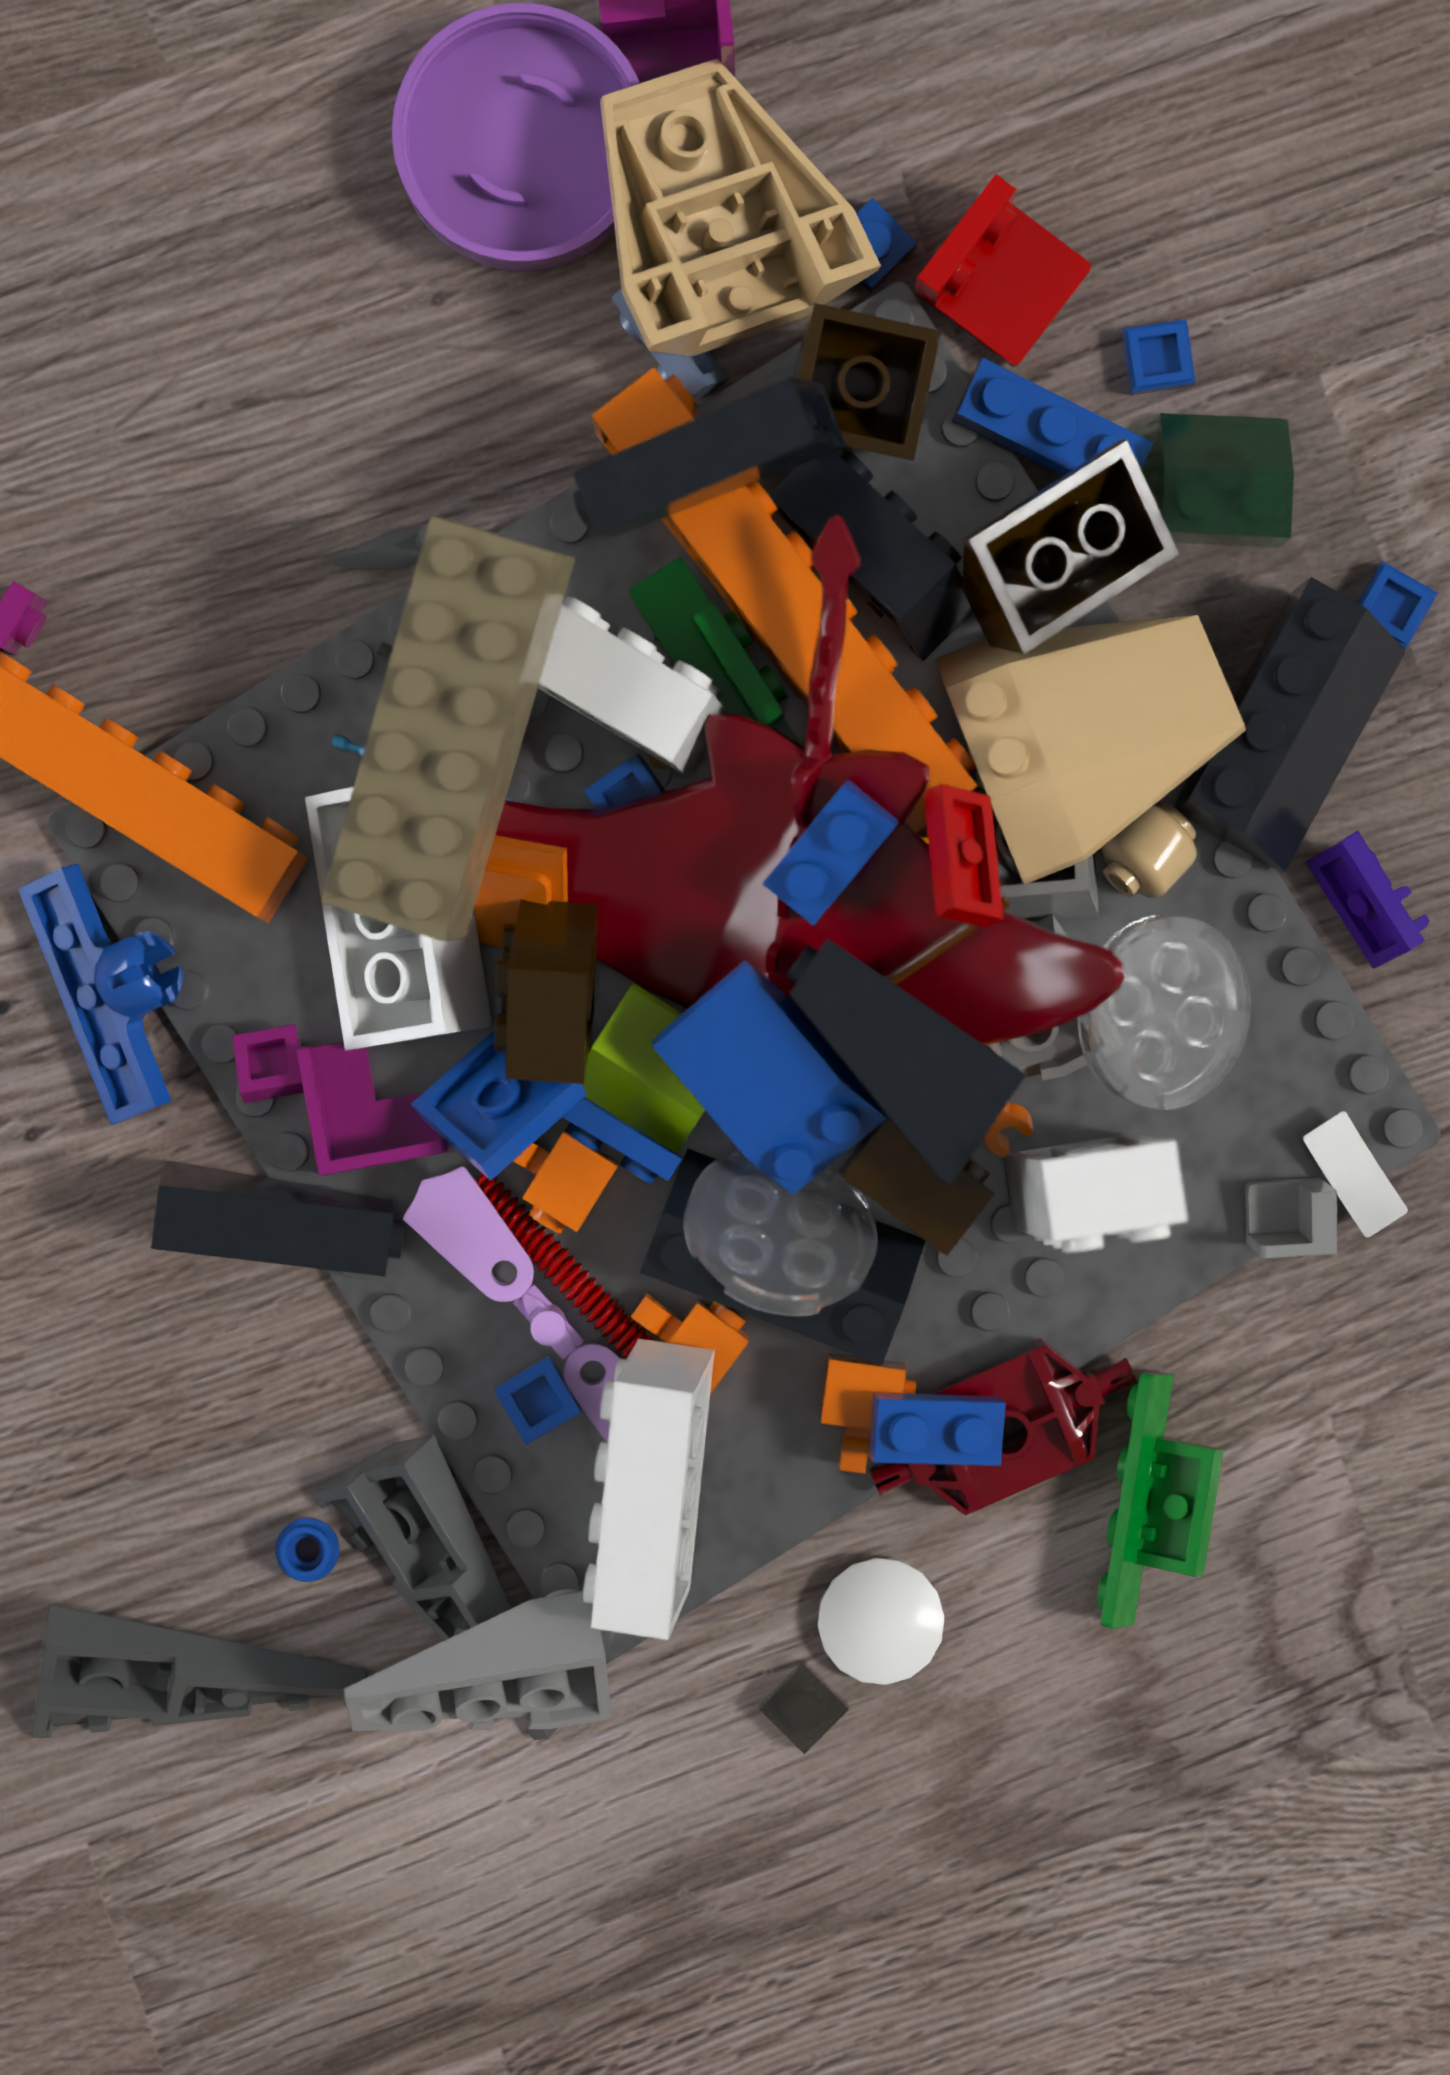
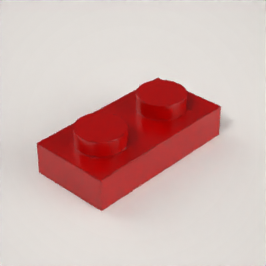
M940 783L923 793L936 917L987 928L1004 919L991 798L988 795Z

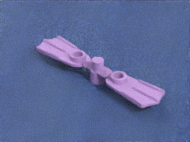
M460 1166L441 1175L422 1179L413 1202L403 1216L404 1221L487 1297L499 1302L514 1301L513 1304L531 1323L530 1330L533 1338L542 1345L551 1346L562 1359L567 1357L563 1371L565 1384L603 1439L608 1443L610 1421L602 1420L600 1417L601 1400L606 1381H614L616 1365L620 1357L610 1348L601 1344L589 1343L581 1345L584 1340L566 1321L563 1311L557 1305L550 1303L535 1284L530 1287L534 1276L530 1257L465 1166ZM499 1261H509L516 1267L517 1275L509 1282H500L493 1276V1266ZM588 1361L601 1363L605 1369L604 1376L595 1382L585 1380L580 1373L583 1364Z

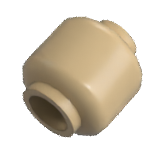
M1158 802L1156 806L1150 807L1101 847L1102 856L1108 865L1103 871L1104 876L1116 890L1128 897H1132L1136 892L1149 898L1165 895L1195 861L1197 850L1193 842L1196 838L1194 827L1176 808L1167 803Z

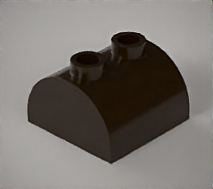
M814 303L805 326L794 378L823 384L847 447L914 461L942 331Z

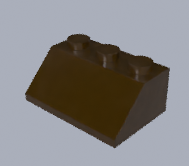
M1121 439L963 539V592L989 646L1025 654L1179 555L1128 440Z

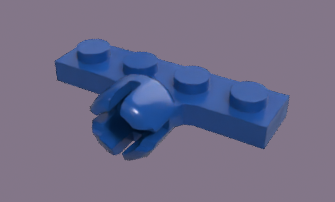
M79 864L62 867L19 888V893L111 1126L171 1102L168 1090L145 1035L142 1020L147 1013L176 1000L183 985V967L178 966L160 975L156 965L176 955L175 948L165 938L150 931L131 935L119 942L112 943L105 933Z

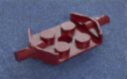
M1039 1338L1035 1340L1036 1348L931 1393L932 1395L1000 1396L1006 1402L1005 1417H1014L1022 1421L1024 1428L1022 1437L1015 1445L1002 1448L1001 1466L887 1463L874 1470L871 1469L869 1472L880 1496L885 1492L915 1480L918 1486L925 1484L966 1516L1093 1460L1096 1453L1099 1406L1105 1404L1103 1397L1133 1383H1137L1127 1358L1097 1372L1091 1373L1089 1371L1084 1373L1048 1343Z

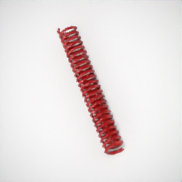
M482 1173L477 1178L476 1183L505 1221L523 1248L527 1246L524 1249L528 1256L533 1254L530 1258L532 1264L540 1261L537 1271H543L548 1268L544 1273V1279L554 1276L551 1286H557L563 1281L558 1288V1293H564L569 1290L565 1300H572L576 1297L573 1301V1308H578L585 1303L580 1309V1315H585L591 1311L587 1316V1322H593L599 1317L594 1324V1330H599L606 1325L601 1331V1337H606L613 1332L608 1339V1344H614L622 1338L615 1346L616 1352H620L628 1346L622 1354V1359L628 1358L638 1339L653 1341V1336L644 1337L646 1335V1328L638 1329L639 1323L636 1321L630 1323L632 1314L623 1315L625 1306L616 1308L618 1299L608 1301L611 1297V1292L602 1293L604 1285L594 1287L596 1277L586 1280L589 1276V1270L580 1272L582 1263H576L572 1266L575 1262V1255L565 1258L568 1254V1248L559 1250L561 1241H555L550 1244L554 1239V1234L544 1236L547 1232V1227L541 1226L536 1230L540 1223L535 1219L528 1223L532 1217L529 1215V1212L523 1214L526 1204H521L514 1209L518 1204L519 1197H513L507 1201L511 1196V1190H505L500 1194L504 1189V1183H498L491 1188L496 1183L497 1176L492 1180L489 1178L485 1180L487 1177Z

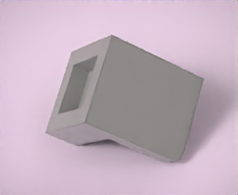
M1322 1178L1251 1181L1246 1184V1244L1260 1258L1337 1254V1191Z

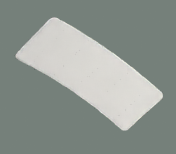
M1346 1112L1338 1113L1304 1135V1143L1330 1185L1337 1191L1339 1199L1365 1237H1371L1407 1213L1406 1205L1380 1168Z

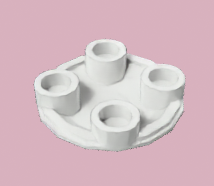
M873 1558L852 1564L831 1581L828 1589L824 1591L820 1598L818 1630L824 1651L839 1670L860 1682L888 1685L909 1679L930 1663L942 1641L944 1613L938 1592L922 1572L911 1567L900 1558Z

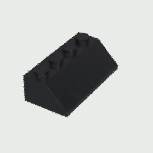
M1310 577L1292 591L1233 698L1246 731L1191 774L1174 808L1190 821L1279 872H1285L1406 651L1367 608L1315 578Z
M688 1148L639 1273L882 1366L904 1310L926 1240L802 1191H797L792 1195L773 1180Z

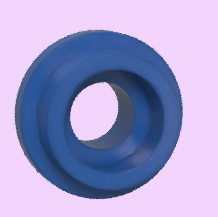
M312 1517L299 1518L289 1523L279 1534L275 1547L276 1559L280 1568L289 1577L302 1582L317 1581L328 1575L335 1567L340 1553L339 1540L335 1531L326 1522ZM302 1538L314 1539L320 1548L319 1556L312 1560L301 1557L297 1550L298 1541Z

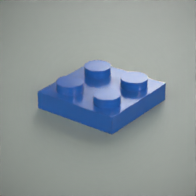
M495 1030L411 1103L425 1123L490 1180L495 1178L587 1095L581 1084L505 1079L506 1053L494 1051Z

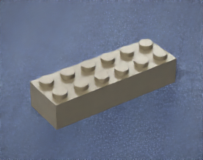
M431 515L321 902L443 942L466 937L574 565V557Z

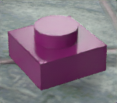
M15 581L11 583L0 601V648L13 655H16L21 645L25 648L31 646L40 634L46 622V615L42 613V610L48 602Z
M295 1024L232 1035L239 1091L244 1103L304 1093L296 1048H301V1042Z

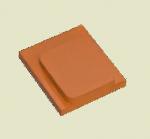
M495 835L475 902L474 914L479 941L485 945L502 948L505 923L516 924L521 899L546 905L549 901L568 902L567 848Z

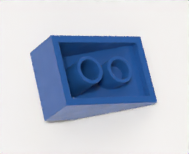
M746 961L742 962L652 1039V1047L742 1154L792 1195L887 1119V1116L789 996Z

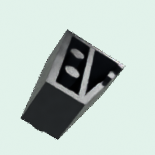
M846 450L841 456L834 451L798 465L768 494L777 507L780 517L812 550L830 518L839 515L844 519L860 558V565L848 577V581L869 600L867 605L880 618L885 615L906 635L911 644L909 648L924 661L973 613L963 592V577L957 567V564L962 560L961 555L938 532L934 531L927 538L912 523L918 518L917 515L894 491L890 490L883 497L869 484L874 478L873 474L851 451Z

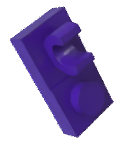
M1358 830L1305 861L1373 969L1411 951L1425 941L1420 931L1427 927L1429 923L1428 917L1425 914L1412 921L1401 903L1402 899L1412 893L1408 886H1402L1393 891L1391 881L1380 866L1376 855L1369 849Z

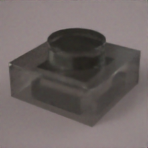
M803 1660L759 1704V1710L805 1754L849 1710V1704Z

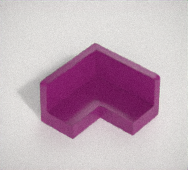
M599 0L602 32L627 58L637 75L639 83L717 58L735 77V51L730 0Z
M344 1042L318 1047L296 1048L319 1176L451 1152L450 1144L425 1123L411 1105L424 1092L377 1100L368 1047L345 1051Z

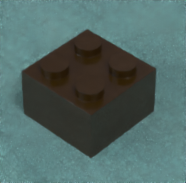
M521 899L516 924L505 923L502 958H498L495 979V997L501 998V1013H497L494 1036V1051L506 1053L505 1079L584 1084L595 1014L598 904L549 901L546 905Z
M888 1117L865 1136L839 1170L844 1179L945 1256L950 1254L995 1194L983 1185L990 1173L972 1159L967 1161L952 1185L948 1186L939 1180Z

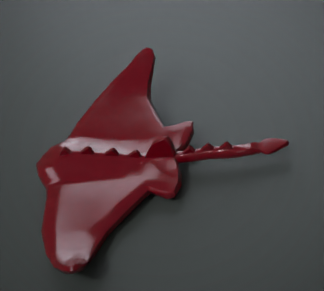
M835 515L828 520L811 552L812 564L821 574L822 600L819 629L809 677L805 748L773 727L745 715L711 714L704 725L711 765V778L600 810L547 808L508 800L504 802L495 833L496 836L567 848L568 902L598 904L596 959L640 986L686 1009L690 1008L744 961L748 962L789 996L796 983L788 979L786 975L808 944L819 951L828 938L885 977L962 924V922L936 917L929 844L905 823L930 780L929 765L905 752L863 750L840 754L830 753L833 735L835 690L846 631L848 577L860 565V558L844 519L839 515ZM848 779L899 822L813 926L762 883ZM1005 910L1003 911V920L987 928L980 927L896 984L899 988L986 1046L1045 1032L1091 1012L1120 989L1125 977L1123 962L1112 950L1054 933Z

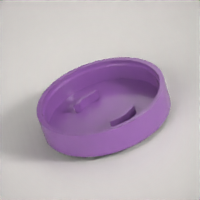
M507 3L482 8L462 16L438 32L421 49L408 68L398 90L392 119V144L398 173L409 201L427 228L439 240L462 256L482 265L510 271H537L562 266L585 256L608 240L615 233L600 101L603 95L640 84L629 61L620 49L591 23L562 9L541 4Z

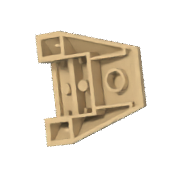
M718 58L602 96L600 106L622 294L649 351L693 357L809 315L814 303L825 305L880 268L879 260L854 208L727 68L722 65Z
M1198 615L1067 627L1025 654L991 647L985 638L936 658L950 701L986 793L991 798L992 808L1024 885L1085 861L1246 731Z

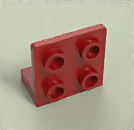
M995 174L918 275L914 293L1008 365L1017 367L1089 274L1091 264L1014 206L1013 200L1017 189Z

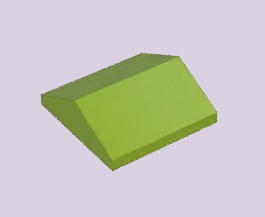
M633 983L589 1051L584 1084L581 1085L587 1093L585 1096L587 1099L678 1154L705 1109L652 1047V1039L682 1013Z

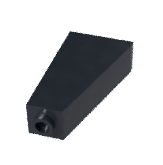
M788 377L572 472L579 489L574 491L573 499L577 512L586 527L589 529L594 527L598 536H619L845 447L846 443L823 384Z
M828 938L819 951L808 944L786 975L788 979L796 983L789 993V998L933 1174L946 1185H952L1027 1074Z
M165 1161L158 1186L151 1249L386 1277L388 1258L400 1259L405 1221L393 1219V1200L181 1162Z

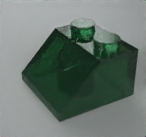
M1160 413L1155 502L1174 543L1280 548L1291 538L1294 467L1288 419Z

